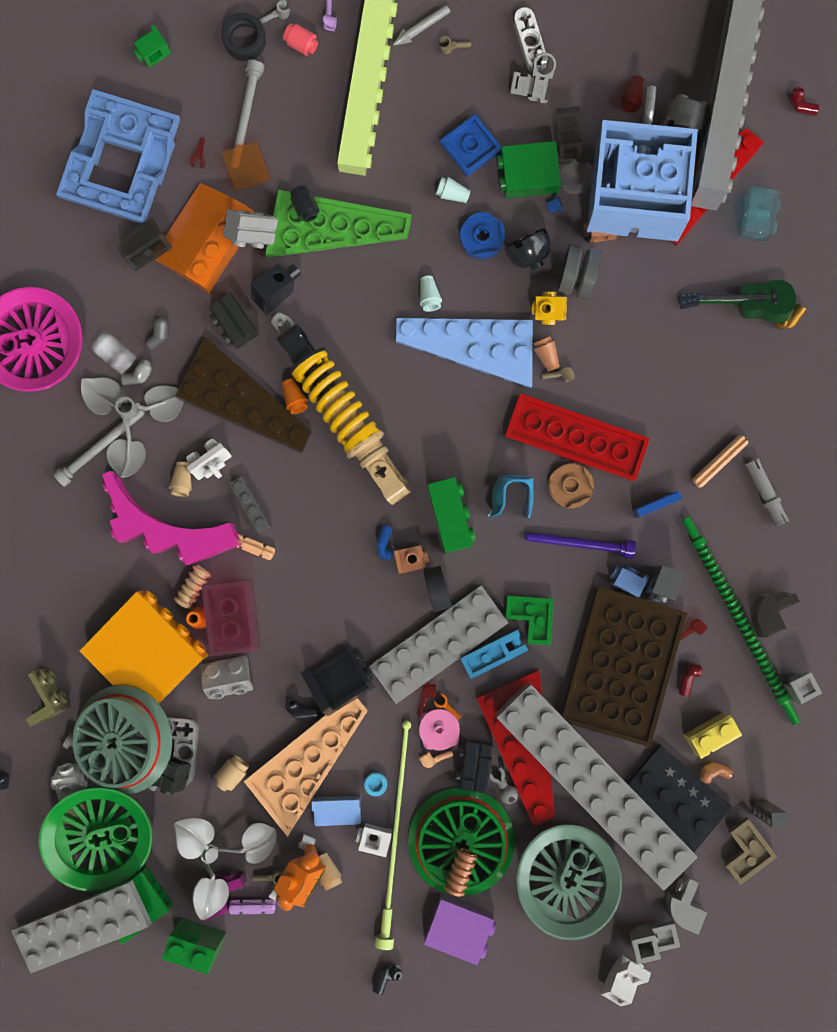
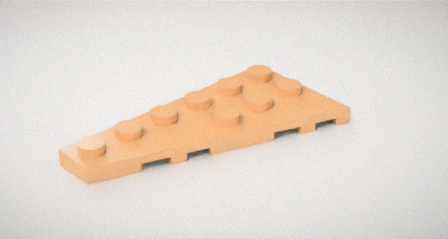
M359 698L332 715L323 716L244 781L287 837L367 713L368 709Z

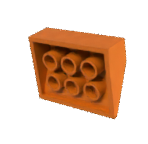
M200 183L151 258L209 294L240 247L232 245V240L223 236L227 210L254 211L238 200Z

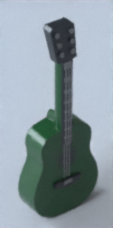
M771 280L759 285H743L740 294H681L679 304L680 309L699 306V304H733L734 307L738 308L743 318H760L773 323H782L789 320L793 314L796 305V293L790 283L784 280Z

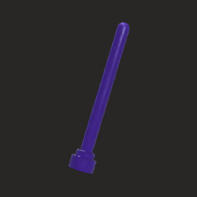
M527 532L524 536L525 540L530 542L618 552L619 555L629 559H634L636 541L633 540L612 543Z

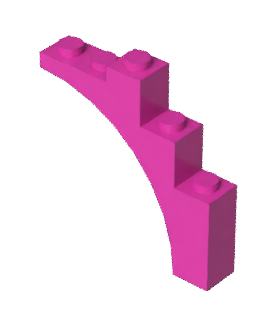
M109 471L102 474L104 479L102 481L103 488L111 497L112 502L110 506L113 513L118 516V518L110 520L112 526L110 527V532L117 542L126 543L145 535L143 539L144 545L148 551H151V554H159L178 546L177 553L182 563L185 562V565L196 564L241 546V542L238 541L240 539L236 527L233 523L205 529H185L165 523L149 514L136 503L116 472Z

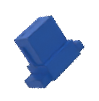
M557 195L553 201L546 203L550 213L559 210L563 212L562 203Z

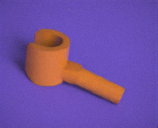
M439 693L445 698L443 704H438L434 700V704L438 708L443 707L459 720L462 715L447 702V696L444 693Z

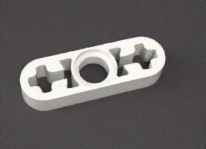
M524 7L516 11L514 27L526 67L532 73L533 53L536 52L537 56L546 51L535 15L531 9ZM521 17H524L525 20H528V22H527V28H528V29H526V30H525L524 22H523V21H520ZM528 36H533L537 43L529 46L524 42V39ZM540 62V65L537 66V69H538L537 71H538L539 73H540L541 62Z

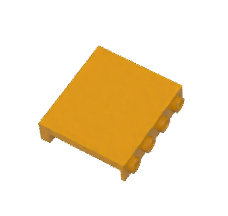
M141 590L136 592L87 642L80 652L113 686L127 685L139 688L150 694L160 703L208 654L205 652V646L198 640L194 641L189 635V630L184 625L178 624L173 619V614L156 602L157 598L150 591Z

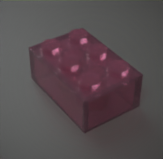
M246 580L202 586L210 657L261 649L253 581Z

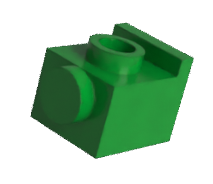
M155 25L151 26L152 31L150 33L143 34L134 42L136 48L133 49L140 62L144 60L149 68L171 54L166 41Z

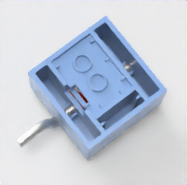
M655 86L647 87L643 124L609 120L602 121L595 146L587 232H600L620 236H628L629 232L637 233V237L678 241L690 220L698 129L652 125L656 97Z

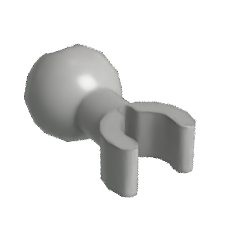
M500 767L501 781L494 778L492 773H490V779L497 783L501 789V800L506 804H513L518 799V791L515 787L508 785L505 780L504 769ZM513 796L515 800L510 802L508 800L509 797Z

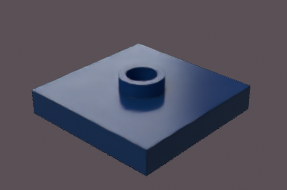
M473 114L439 140V144L466 178L498 155L502 148L476 114Z

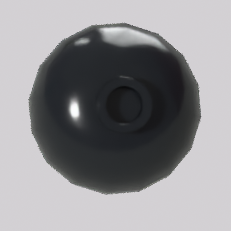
M546 228L535 231L536 234L534 235L528 234L504 248L508 258L515 266L520 268L530 267L531 270H535L544 265L543 260L549 256L551 251V240Z

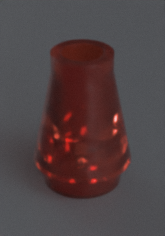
M633 76L627 89L621 97V107L627 112H636L643 104L644 78L641 76Z

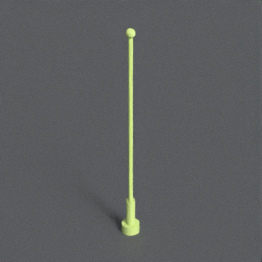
M408 720L402 723L404 733L386 907L383 908L381 933L375 936V947L381 950H391L394 944V937L390 936L392 908H390L408 730L411 728V722Z

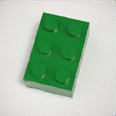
M454 477L428 484L427 488L444 554L472 547V542L476 541L473 527L468 528L466 520L470 518L467 504L462 505L461 497H463L464 492L461 482H456Z

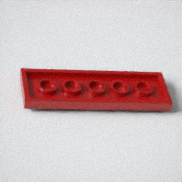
M521 393L505 434V438L635 482L650 441L648 437Z

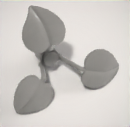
M83 378L81 380L82 397L90 411L97 415H107L112 407H114L123 419L127 441L123 439L115 440L109 445L106 453L109 465L120 478L131 476L137 472L146 458L144 445L139 441L131 442L129 420L136 416L137 409L150 410L152 418L156 421L168 422L175 419L184 401L177 399L175 396L179 388L172 386L153 387L144 395V400L148 406H143L139 403L134 404L133 400L129 397H121L120 386L112 379Z
M184 818L173 822L176 847L179 854L187 859L196 858L202 861V866L206 868L210 875V879L200 878L194 886L192 901L196 915L201 920H206L222 909L228 900L229 888L227 883L221 878L215 879V874L209 866L210 863L217 859L218 852H245L247 862L253 864L260 863L270 855L275 846V828L264 823H253L242 833L241 844L243 848L215 846L210 843L214 838L215 832L210 822L204 819Z

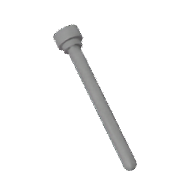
M247 60L245 71L247 72L248 81L230 162L233 169H237L240 164L256 83L263 76L264 64L256 60Z
M137 409L136 416L129 420V427L144 416V410ZM124 422L119 423L69 466L56 469L52 473L56 480L62 486H67L72 481L71 478L74 477L73 474L126 431Z

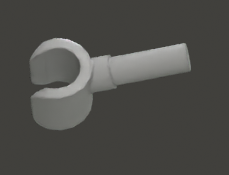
M278 1L277 9L260 18L261 23L263 24L277 17L287 19L290 14V8L281 10L287 6V1Z

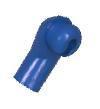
M385 525L381 526L376 545L379 558L390 561L394 550L387 548L392 528Z

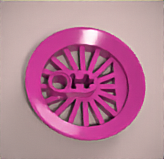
M38 287L18 288L0 296V333L3 326L12 331L4 335L0 334V354L7 356L4 360L0 356V384L18 391L33 392L50 388L62 381L75 367L82 349V328L74 309L56 293ZM37 306L33 323L30 307ZM44 307L51 308L42 322ZM19 310H24L27 327L16 313ZM12 316L22 330L19 331L6 323V321ZM56 317V322L50 326V324ZM61 339V343L52 342ZM14 342L13 349L8 351V345ZM47 347L63 349L64 357ZM45 352L62 361V364L56 368ZM19 358L14 368L10 372L7 369V366H9L11 363H13L15 360ZM42 359L45 361L47 366L52 371V373L46 376L44 372ZM36 363L39 378L32 379L34 364ZM26 364L24 378L18 377L19 373Z

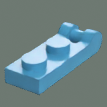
M518 629L460 658L470 679L528 651L526 645L522 644L519 638L521 635ZM511 641L514 649L508 651L505 644Z

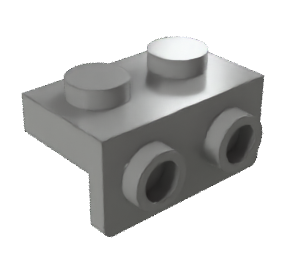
M246 655L201 664L202 689L208 699H221L226 695H241L253 690V684L250 681L249 662Z

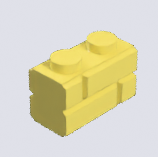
M725 712L684 734L694 754L701 759L709 755L710 751L714 752L742 736L731 715Z

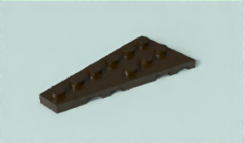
M204 337L175 395L176 398L302 453L311 435V430L209 339Z

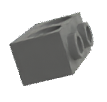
M653 566L643 592L649 594V599L660 603H667V600L675 601L685 574L665 566Z

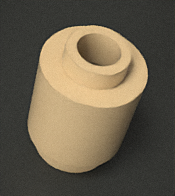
M234 755L214 775L216 779L215 784L223 791L227 789L232 791L247 774L246 770L249 766L240 757Z

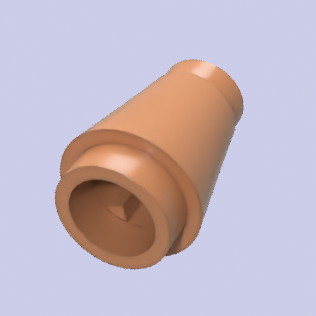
M549 336L533 343L535 346L533 350L547 369V372L560 367L555 340L552 341Z

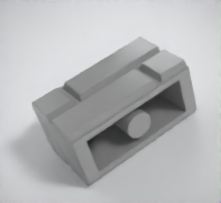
M227 210L223 236L232 240V245L245 247L246 243H250L252 247L264 248V244H274V231L277 228L278 222L277 217L259 212Z

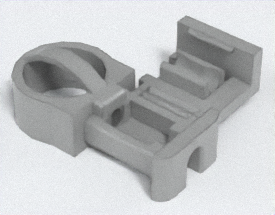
M547 52L538 54L533 60L532 74H528L527 77L520 76L519 72L513 71L510 93L527 96L530 101L547 103L548 100L545 99L548 80L549 78L553 79L556 68L555 58ZM543 56L539 73L537 71V61ZM549 56L552 59L553 66L548 73L544 74L547 57ZM517 76H519L518 84H517V89H516V88H515L516 80H517Z

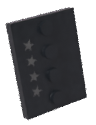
M660 744L627 782L693 852L700 847L732 808L729 803L702 782L700 778Z

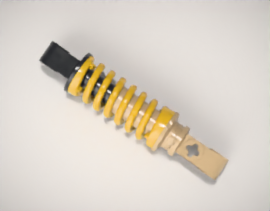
M295 323L277 337L281 347L294 362L289 373L297 382L303 383L302 390L305 393H310L309 400L312 403H317V412L324 413V422L331 423L330 431L338 433L337 441L344 445V451L348 459L357 457L361 468L368 470L386 500L391 505H394L411 493L412 490L386 454L389 450L380 442V439L384 436L383 431L377 429L374 421L367 424L365 419L369 417V413L367 411L362 413L358 411L362 407L361 401L353 403L351 399L355 397L354 391L346 393L344 390L348 387V382L335 383L341 377V372L334 371L331 374L328 373L335 363L328 360L326 348L322 347L315 350L305 332ZM381 467H386L387 469L384 475L380 474Z

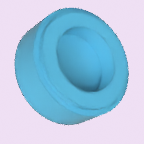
M371 772L365 778L364 788L369 795L380 796L386 791L387 779L381 772Z

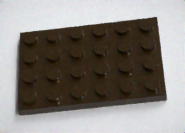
M597 587L561 716L569 724L651 748L688 613Z

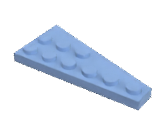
M396 319L397 343L434 354L437 357L454 361L457 364L489 375L492 374L509 382L518 383L526 388H532L533 320Z

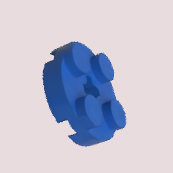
M486 212L471 215L462 225L460 231L461 246L471 258H492L501 251L505 241L504 225L500 220L498 221L493 217L492 214ZM480 231H484V234L489 235L485 241L477 239L476 236L479 235Z

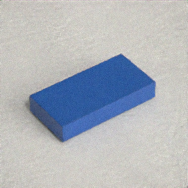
M678 491L633 509V514L635 518H639L681 500L682 496Z

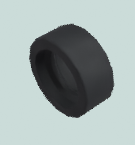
M236 13L224 22L221 32L228 54L239 61L258 58L266 45V36L260 20L249 13ZM240 27H250L256 31L257 39L251 46L239 48L231 42L232 33Z
M441 566L423 570L433 611L437 612L451 608Z

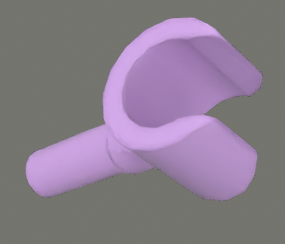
M326 0V13L323 16L324 29L334 32L337 18L331 16L332 0Z

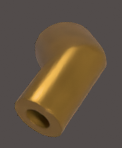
M797 303L791 318L782 323H774L775 327L787 329L796 326L807 309Z

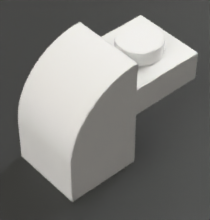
M621 956L610 970L601 995L619 1006L632 1004L637 985L647 983L651 973L643 969L644 966L642 964H637L636 961Z

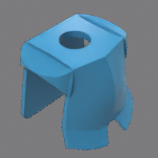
M521 475L499 476L492 492L493 509L488 517L501 515L505 507L507 485L511 482H518L526 489L524 518H530L534 497L533 477Z

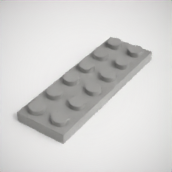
M479 586L369 667L395 704H397L500 630L508 622L484 588Z
M130 880L19 925L11 932L31 974L148 928L152 922L133 880Z

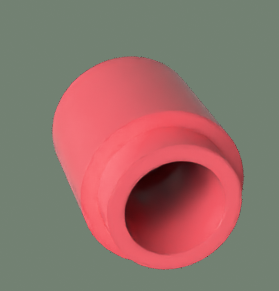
M290 23L287 26L283 40L287 42L289 47L305 56H308L310 53L313 54L317 49L318 41H316L317 36L298 24Z

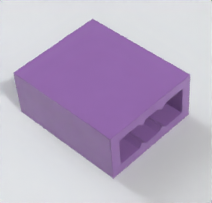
M440 893L424 936V945L478 966L480 958L484 959L486 955L488 936L492 937L496 928L493 913Z

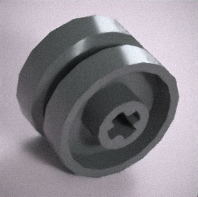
M569 243L557 293L569 296L574 289L575 283H577V298L589 300L597 282L602 251L589 248L585 253L583 261H581L583 252L581 245Z

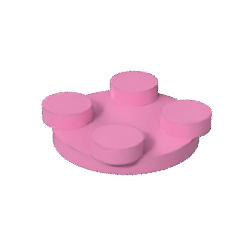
M435 709L420 715L419 733L423 746L426 749L445 750L459 743V723L448 710Z

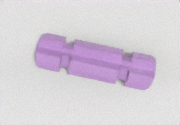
M262 899L243 900V902L231 900L229 903V913L232 915L240 914V912L242 914H262V912L273 914L276 904L273 899H265V902H262Z

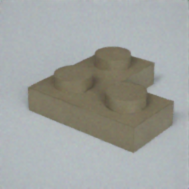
M747 817L728 830L742 850L725 862L724 865L737 883L742 885L776 859L777 856Z

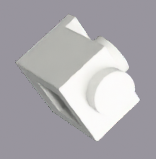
M365 823L364 829L359 828L356 842L360 843L359 851L386 857L392 829ZM374 834L378 836V839L372 841L369 836Z

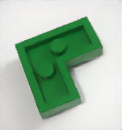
M507 596L505 619L528 620L527 644L551 645L554 599Z

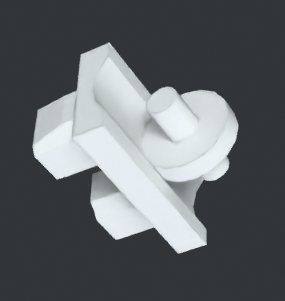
M210 439L204 445L208 451L207 453L200 456L198 452H192L186 457L189 464L187 469L198 480L204 476L209 478L213 474L219 479L222 476L219 470L225 466L224 462L232 457L221 443Z

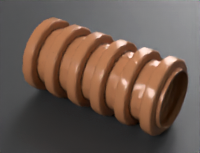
M464 848L457 849L456 853L458 856L454 857L455 863L451 865L453 870L449 871L450 877L446 880L448 884L444 885L446 892L457 897L464 896L465 892L463 889L467 888L466 882L470 879L468 875L472 874L471 868L475 865L473 861L477 859L474 852Z

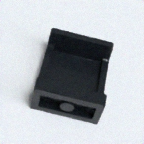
M347 644L345 645V651L315 670L311 671L307 668L301 672L321 712L326 716L332 715L375 688L372 681L375 677L368 666L364 668L361 662L364 658L357 647L353 649Z

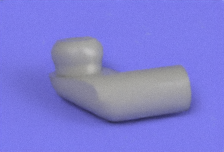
M141 360L133 373L122 374L121 381L123 386L144 383L152 371L151 363L148 360Z

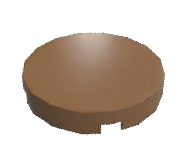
M575 463L561 465L553 471L549 478L548 490L556 504L563 508L573 509L581 507L589 501L594 490V481L588 469Z

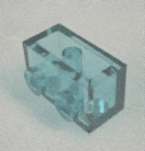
M753 186L745 194L739 238L766 242L775 235L778 227V222L775 221L776 213L779 212L781 206V199H778L779 190Z

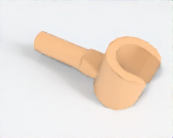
M449 751L433 758L431 753L427 752L419 760L424 767L431 768L437 762L452 757L453 753Z

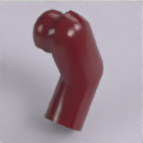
M800 87L794 88L789 96V101L796 112L816 116L820 105L806 102L803 97L805 95L804 89Z
M695 663L687 665L680 681L678 692L680 695L690 696L694 676L700 677L702 675L701 665H695Z

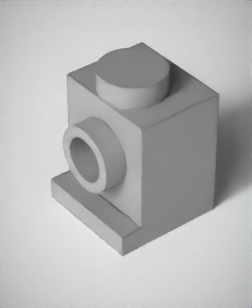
M811 672L795 674L789 678V682L783 684L791 700L799 704H803L822 694Z

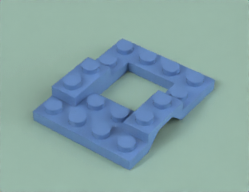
M92 89L85 109V128L80 143L70 153L56 195L60 199L145 225L157 187L162 185L175 146L173 140L180 122L179 116ZM105 143L141 153L128 194L89 182L93 166H98Z

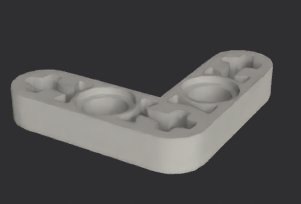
M167 716L172 739H175L173 756L191 765L186 782L187 786L193 781L195 776L199 725L192 718ZM175 721L178 722L177 727H184L189 723V727L193 728V731L186 735V731L177 730V735H175ZM140 732L135 734L136 736L144 737ZM182 746L190 748V758L184 759L180 756L179 750Z

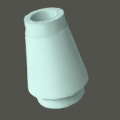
M441 177L436 195H439L440 199L466 203L471 190H468L450 177Z
M424 276L420 278V306L427 312L438 310L441 307L442 298L433 276Z

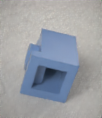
M615 566L610 575L612 579L610 584L633 597H639L649 576L640 575L639 577V572L629 566H626L625 569Z

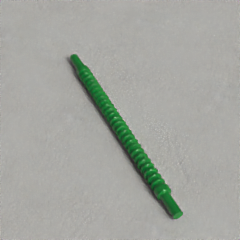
M690 516L681 520L692 539L691 545L694 549L697 548L698 550L696 554H700L701 557L699 559L704 561L702 565L707 566L706 572H710L709 577L713 578L712 583L717 585L715 589H719L720 592L718 594L723 596L721 600L726 601L724 606L729 607L728 612L732 613L731 618H735L734 624H738L737 630L742 631L740 635L745 637L743 641L748 642L747 647L751 648L750 653L754 654L753 659H757L756 665L761 666L759 670L764 672L762 676L767 677L766 683H770L769 688L773 689L772 694L776 695L775 700L777 704L783 707L792 725L800 723L801 721L790 702L791 697L789 693L785 692L786 688L781 686L783 682L778 681L779 675H775L776 670L771 668L773 664L768 662L770 658L765 657L767 653L762 651L763 646L759 645L760 640H756L757 634L752 633L754 629L749 627L751 623L746 622L747 616H743L744 611L740 610L741 605L736 603L738 599L733 598L735 593L730 592L732 588L727 586L728 581H724L725 576L721 575L722 570H718L719 564H715L716 558L711 557L713 553L708 551L710 547L705 545L707 542L704 536H700Z

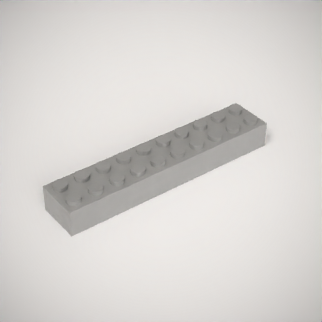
M728 0L709 100L711 112L706 134L700 148L693 185L692 207L717 211L720 204L725 203L727 193L731 192L733 179H730L731 171L734 172L737 163V157H734L735 150H738L741 141V135H738L739 128H742L745 114L742 111L743 107H746L749 98V92H746L747 85H750L753 71H750L751 64H754L757 54L754 45L758 42L761 28H758V23L763 18L765 7L761 6L762 1L765 0Z
M528 681L495 713L496 718L663 891L698 858Z

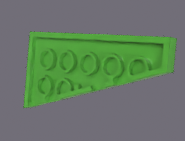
M278 190L273 214L278 219L277 228L274 231L275 240L274 244L267 245L265 256L269 258L408 239L412 214L314 196L320 212L315 220L305 222L298 219L290 201V192Z

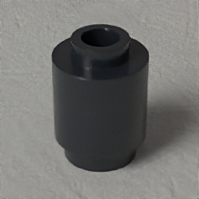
M305 185L294 188L290 192V201L298 219L305 222L315 220L320 210L311 190Z

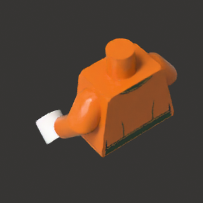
M303 834L302 841L298 845L299 848L304 850L305 855L288 863L277 884L274 885L272 893L268 894V897L276 901L284 911L291 910L294 905L305 907L327 869L325 865L319 862V856L314 846L316 839Z

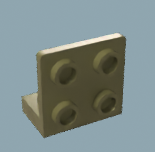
M42 668L28 673L30 680L44 704L32 709V715L26 718L30 727L46 722L70 708L68 704L69 698L58 687L56 683L57 677L52 670Z

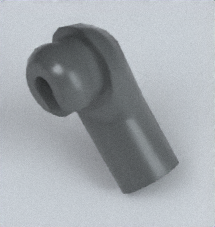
M157 316L153 319L154 334L144 341L151 350L168 338V322L162 316Z

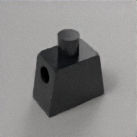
M277 264L250 283L251 299L266 316L293 293L294 280L301 275L300 270L294 264L290 265L287 269Z

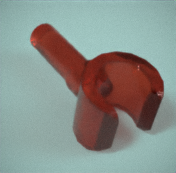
M200 138L198 150L190 158L192 167H195V161L201 159V169L206 166V162L203 159L204 138Z
M696 619L687 630L682 632L680 641L694 631L700 636L708 627L701 620Z
M426 684L424 686L421 703L416 714L421 716L427 699L435 698L436 685Z

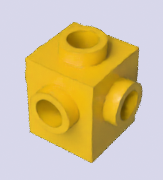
M543 292V296H536V301L532 303V314L535 315V320H542L544 325H555V320H566L567 297H556V292ZM548 305L551 307L550 312L547 310Z

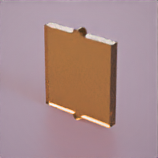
M257 141L243 146L238 144L237 148L222 152L235 191L248 187L255 188L256 185L271 180Z

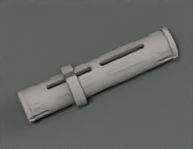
M758 458L745 464L765 503L763 506L770 513L775 527L790 521L780 503L782 500L780 497H777L760 459Z

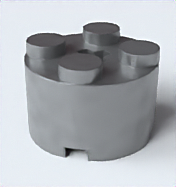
M678 94L675 99L667 103L660 126L698 129L696 146H699L703 143L706 134L711 105L704 101L691 100L684 94Z

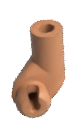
M711 762L702 767L699 778L704 783H711L712 778L716 776L731 779L733 768L717 762Z

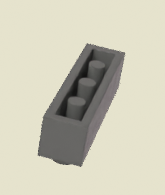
M241 476L230 482L232 490L256 532L260 534L272 527L244 477Z
M768 800L753 801L751 809L755 817L772 829L788 828L787 812Z

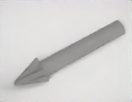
M444 5L407 31L403 29L393 45L411 43L413 37L450 13L449 7Z

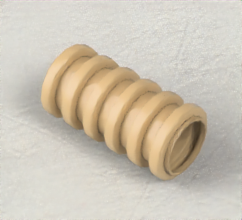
M193 565V571L188 573L190 575L189 578L186 577V583L181 585L182 590H178L177 593L179 595L174 597L177 604L187 609H192V603L197 601L196 596H199V591L204 589L203 584L208 582L206 580L207 577H211L210 572L199 565Z

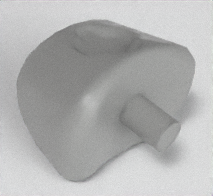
M281 312L275 313L271 320L272 325L280 334L294 325L292 319Z

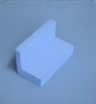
M360 795L314 797L312 800V811H314L315 826L360 824Z

